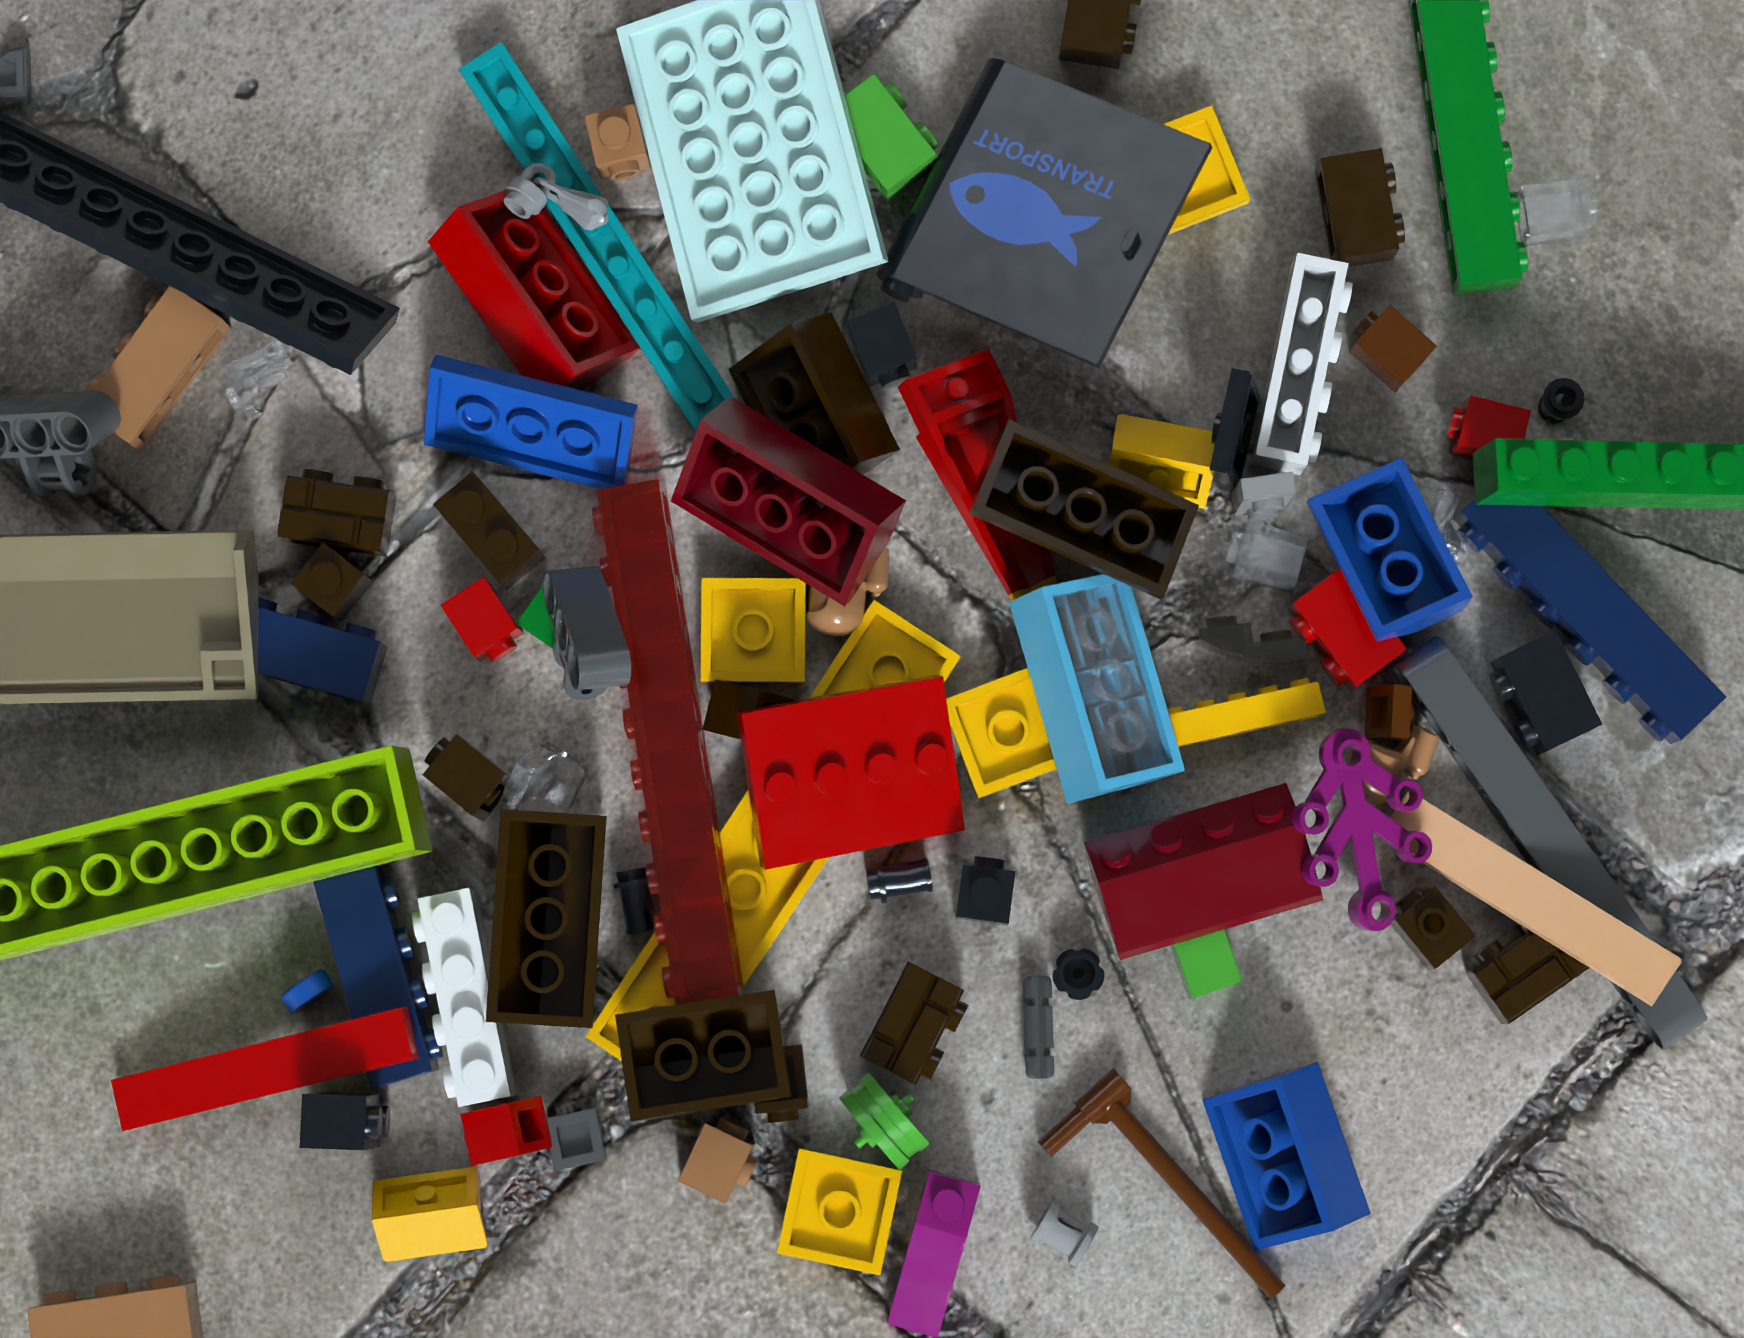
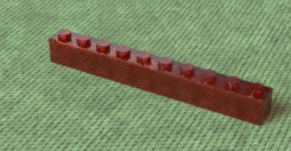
M659 479L597 490L599 506L592 507V518L597 537H604L607 556L600 557V569L607 587H612L614 608L627 641L631 658L630 683L619 687L621 689L627 688L630 708L623 709V723L628 740L635 739L638 759L630 761L631 776L635 790H643L646 810L638 812L640 833L643 842L650 841L653 862L646 863L647 881L651 894H659L661 914L654 915L655 934L659 946L666 945L669 966L662 967L664 991L667 998L674 997L675 1005L743 995L745 990L704 730H702V713L667 490Z

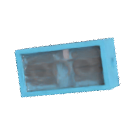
M1101 574L1040 587L1009 602L1067 804L1152 783L1185 771L1131 586Z

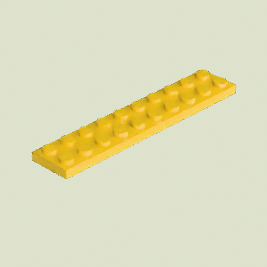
M873 600L864 614L862 623L851 633L809 698L933 675L943 676L945 683L961 659V656L876 600ZM747 791L594 1022L593 1028H590L585 1037L622 1061L615 1014L740 995L830 857L767 870L761 868L749 791Z

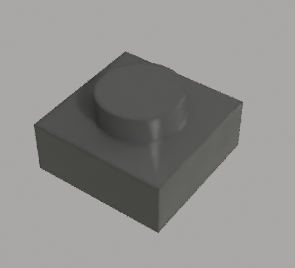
M597 1108L546 1118L553 1146L550 1148L554 1171L608 1159Z

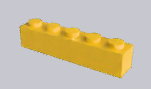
M1309 678L1291 681V688L1278 690L1277 685L1258 689L1259 695L1246 697L1245 692L1226 696L1227 702L1215 704L1214 699L1195 703L1196 709L1183 711L1182 706L1169 708L1167 710L1178 747L1181 748L1323 716L1326 711L1319 682L1310 683Z

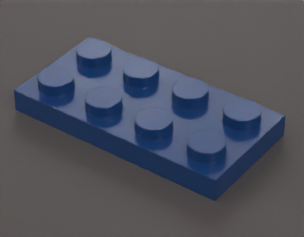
M436 354L429 370L424 445L623 495L628 482L638 405Z

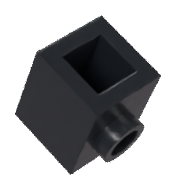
M895 302L846 320L847 333L869 387L880 383L882 389H887L911 378L909 372L917 369V358Z
M974 856L973 865L963 864L955 919L1006 926L1009 924L1016 871L1005 870L1006 860Z

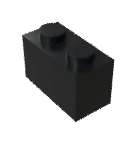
M1555 630L1490 662L1495 671L1489 674L1492 686L1502 702L1510 701L1518 719L1513 721L1516 734L1526 749L1533 747L1537 756L1603 725Z
M338 1092L302 1094L299 1148L368 1150L380 1147V1138L388 1137L390 1130V1107L382 1105L383 1094Z

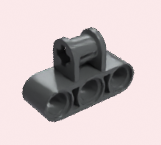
M100 391L12 395L0 401V459L19 458L27 484L31 491L38 496H50L60 490H68L71 494L84 495L91 491L96 481L97 470L91 448L117 430L121 421L120 411L110 396Z
M592 566L546 571L543 578L544 601L555 634L553 655L558 665L564 669L563 684L566 693L574 699L587 700L602 694L608 687L628 685L631 679L630 652L600 567Z

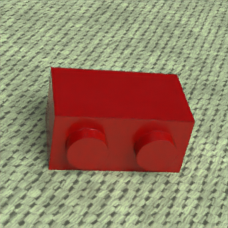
M1340 568L1288 608L1293 618L1288 620L1292 630L1305 645H1309L1311 642L1315 644L1325 658L1320 662V665L1326 675L1337 687L1345 684L1350 692L1407 650L1398 637L1376 642Z

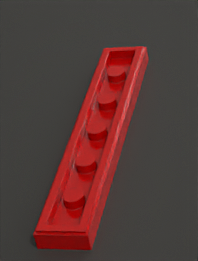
M407 1006L113 1079L111 1084L121 1129L126 1131L419 1059V1054Z

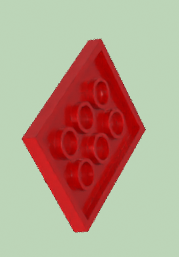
M927 676L736 712L761 868L767 870L965 830L943 676Z

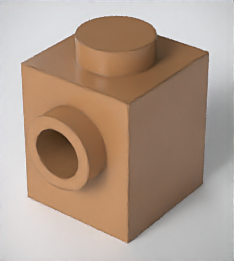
M635 104L584 115L595 164L601 179H627L638 175L640 170L651 168Z
M720 1117L717 1125L706 1122L680 1174L678 1182L726 1204L736 1184L746 1188L759 1161L758 1158L750 1155L755 1144L745 1139L749 1130Z

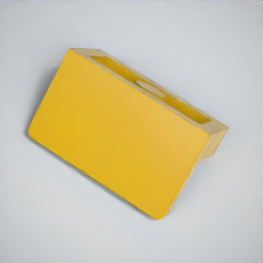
M1119 414L1116 419L1108 464L1198 504V508L1205 509L1213 478L1209 470L1215 446L1211 442L1212 431Z
M477 1166L373 1181L372 1223L384 1261L389 1262L481 1249L487 1246V1234L481 1215V1180Z

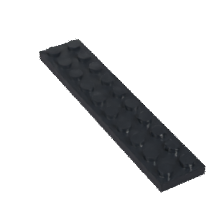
M0 112V203L6 207L29 216L49 226L54 231L63 233L101 254L108 255L148 277L187 294L192 299L201 301L233 317L235 320L250 325L278 339L283 344L292 346L325 362L328 366L339 369L349 375L358 368L396 324L400 310L399 307Z

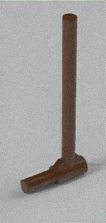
M1114 1068L1074 1103L1076 1107L1038 1141L1044 1150L1053 1157L1090 1122L1094 1125L1095 1123L1107 1124L1111 1121L1269 1299L1275 1297L1286 1286L1126 1107L1130 1104L1132 1088Z

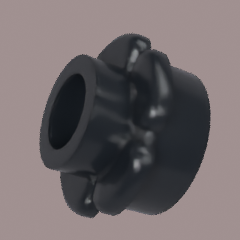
M1085 948L1080 949V951L1068 949L1057 958V969L1053 971L1052 977L1059 991L1067 992L1068 997L1071 999L1083 1000L1090 997L1093 990L1096 991L1101 988L1104 982V970L1100 968V959L1093 951ZM1077 968L1083 971V977L1080 979L1075 978L1073 975L1074 970Z

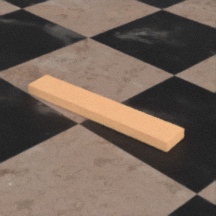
M1409 791L1401 801L1403 805L1409 799ZM1422 799L1420 806L1414 811L1395 810L1390 817L1408 831L1423 832L1429 836L1432 842V853L1425 862H1422L1423 864L1648 1005L1653 1006L1681 964V958L1426 800ZM1415 838L1409 843V852L1412 856L1419 849L1418 841Z

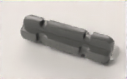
M1028 976L1023 981V996L1028 1001V1006H1024L1025 1049H1029V1056H1025L1026 1075L1031 1079H1049L1054 1075V1056H1050V1048H1054L1053 1007L1048 1004V998H1052V980L1048 976Z

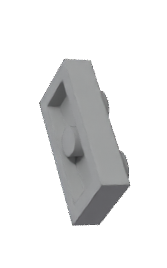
M1293 471L1240 479L1231 494L1234 515L1247 513L1249 521H1259L1279 516V510L1284 509L1296 493Z

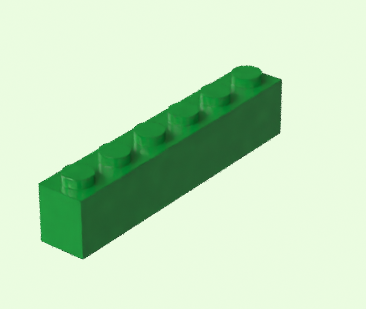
M1408 0L1453 296L1514 289L1523 278L1522 272H1527L1528 255L1524 241L1517 242L1514 222L1520 221V203L1517 192H1509L1507 172H1511L1513 167L1512 151L1509 141L1502 142L1499 122H1504L1505 105L1501 91L1494 92L1491 73L1497 71V53L1494 42H1486L1484 23H1488L1490 19L1489 1Z
M1495 438L1473 453L1476 505L1744 510V444Z

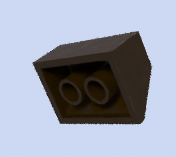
M832 312L790 323L728 369L748 407L861 474L870 471L900 450Z
M775 990L615 1014L631 1122L793 1097Z

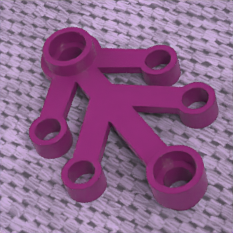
M1340 728L1329 733L1321 743L1319 761L1324 770L1305 802L1298 804L1292 813V823L1297 831L1313 835L1323 832L1329 823V814L1326 806L1340 787L1343 806L1316 852L1304 860L1302 875L1310 885L1326 887L1333 884L1339 874V867L1336 861L1350 838L1359 890L1349 900L1348 915L1351 922L1359 929L1381 931L1392 923L1395 916V904L1392 897L1382 890L1372 833L1395 848L1401 860L1410 863L1425 862L1432 853V842L1427 834L1406 830L1365 800L1362 780L1386 795L1388 805L1396 811H1414L1420 806L1423 793L1421 787L1415 781L1397 779L1371 760L1370 745L1363 734L1355 729ZM1346 746H1350L1352 750V758L1349 764H1346L1342 757ZM1405 786L1409 791V799L1403 805L1399 799V792ZM1309 809H1312L1315 812L1316 820L1314 825L1309 828L1305 822V815ZM1413 838L1419 844L1418 852L1414 856L1409 852V843ZM1322 861L1325 864L1326 872L1321 879H1318L1315 875V867L1318 862ZM1379 901L1381 912L1378 919H1374L1372 907L1375 902Z

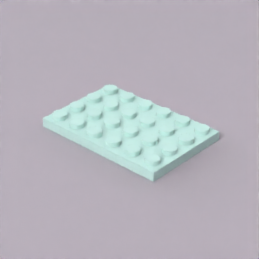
M696 0L616 28L692 321L699 323L889 262L820 0Z

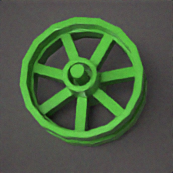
M868 1072L859 1080L860 1083L852 1090L848 1089L839 1097L844 1106L859 1123L856 1129L860 1135L853 1142L859 1149L867 1142L872 1148L878 1145L900 1170L910 1161L909 1158L917 1151L921 1152L930 1142L909 1118L913 1114L909 1106L916 1101L910 1092L902 1099L896 1093L891 1097L876 1078Z

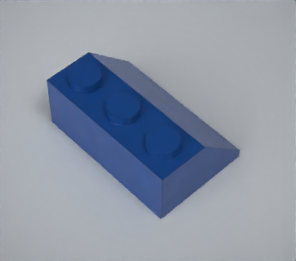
M1403 458L1307 500V504L1376 642L1423 630L1462 612L1473 596Z
M1318 1062L1281 1072L1202 1100L1255 1251L1335 1231L1371 1214Z

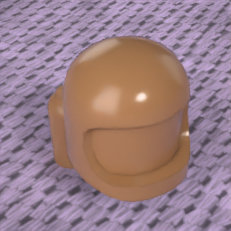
M884 548L859 589L845 607L810 586L807 620L812 628L828 636H845L859 627L865 613L866 594L870 595L872 600L877 601L880 594L888 586V548Z
M1412 724L1410 727V738L1399 739L1394 747L1367 739L1371 749V760L1397 779H1401L1403 772L1406 773L1405 776L1409 779H1418L1419 776L1424 775L1429 769L1439 735L1432 733L1431 730ZM1351 748L1345 762L1346 764H1349L1352 758ZM1362 780L1365 800L1373 806L1387 802L1386 795Z

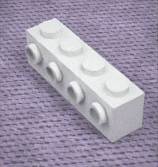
M1297 253L1291 264L1250 465L1282 472L1293 471V474L1301 475L1308 462L1316 463L1322 433L1315 432L1314 430L1318 412L1326 413L1331 396L1332 383L1326 382L1325 376L1328 362H1337L1343 333L1335 331L1338 313L1347 312L1351 298L1353 283L1345 281L1349 263Z
M465 888L417 898L420 911L412 912V921L418 943L426 941L430 962L422 964V972L427 993H436L440 1014L433 1015L432 1022L438 1046L446 1045L450 1066L443 1067L442 1072L448 1098L456 1097L458 1107L517 1095L504 1024L486 1022L490 954L477 890Z

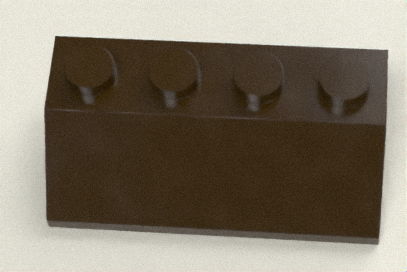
M1009 419L993 439L975 484L969 514L1162 600L1166 594L1199 505Z
M500 809L486 1022L593 1028L607 816Z

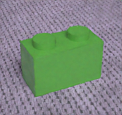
M873 74L845 95L865 174L888 203L931 170L936 160L934 149L938 147V143L922 122L914 125L904 113L903 109L907 107V103L898 89L891 82L883 85L877 76Z

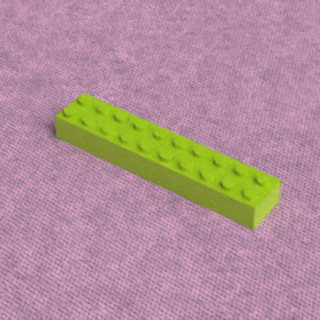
M390 745L1 845L0 961L432 852L433 849L410 748Z

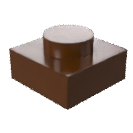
M1391 684L1367 688L1366 739L1388 741L1410 738V727L1415 714L1414 705L1411 701L1412 686Z

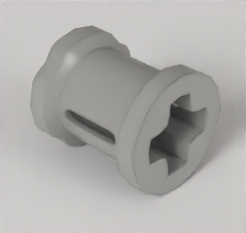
M1052 1199L1037 1223L1030 1241L1035 1244L1041 1241L1069 1257L1068 1263L1076 1267L1089 1248L1099 1226L1092 1222L1085 1225L1060 1210V1203Z

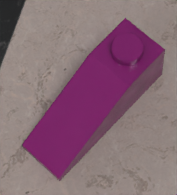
M929 1169L887 1324L938 1338L980 1191V1183Z

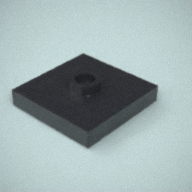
M1235 368L1231 369L1222 413H1217L1211 438V442L1215 446L1209 470L1218 489L1227 492H1233L1243 477L1260 399L1250 371Z

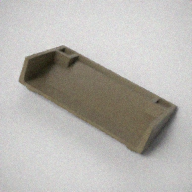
M254 530L0 534V704L239 700L258 698L259 578Z

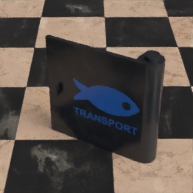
M990 58L887 252L889 262L881 264L876 273L877 277L883 281L881 290L889 296L906 303L910 297L920 299L925 293L1099 368L1213 147L1211 143L1010 62Z

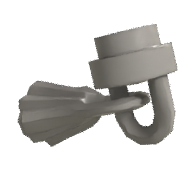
M532 164L525 168L519 177H514L505 188L507 195L504 198L505 206L513 214L523 219L539 214L547 203V198L557 203L563 212L570 215L585 230L599 228L607 224L609 219L607 212L608 199L556 185L554 171L545 164ZM541 172L545 174V179L536 177L533 183L530 182L536 173Z

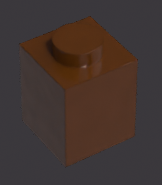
M1389 305L1380 316L1372 310L1353 330L1352 334L1358 340L1349 353L1396 393L1430 356L1437 345L1393 306Z

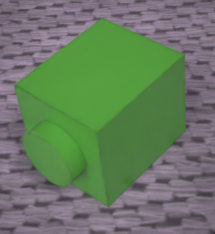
M1225 929L1170 945L1188 999L1243 982Z

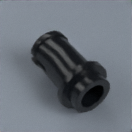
M1559 378L1550 382L1538 403V412L1541 418L1546 421L1550 416L1552 417L1550 423L1557 424L1574 417L1583 408L1584 392L1580 385L1572 379ZM1559 394H1563L1561 400L1564 406L1559 405L1555 399Z
M928 858L881 866L879 861L875 862V868L865 869L870 900L880 899L881 903H887V897L933 891Z
M647 867L616 872L617 883L613 884V889L619 888L626 935L655 930L659 924L656 921L650 889V882H654V876L648 877Z

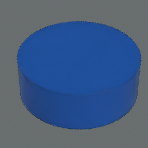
M319 969L286 990L281 995V1001L289 1013L293 1015L323 997L334 988L335 984L325 970Z

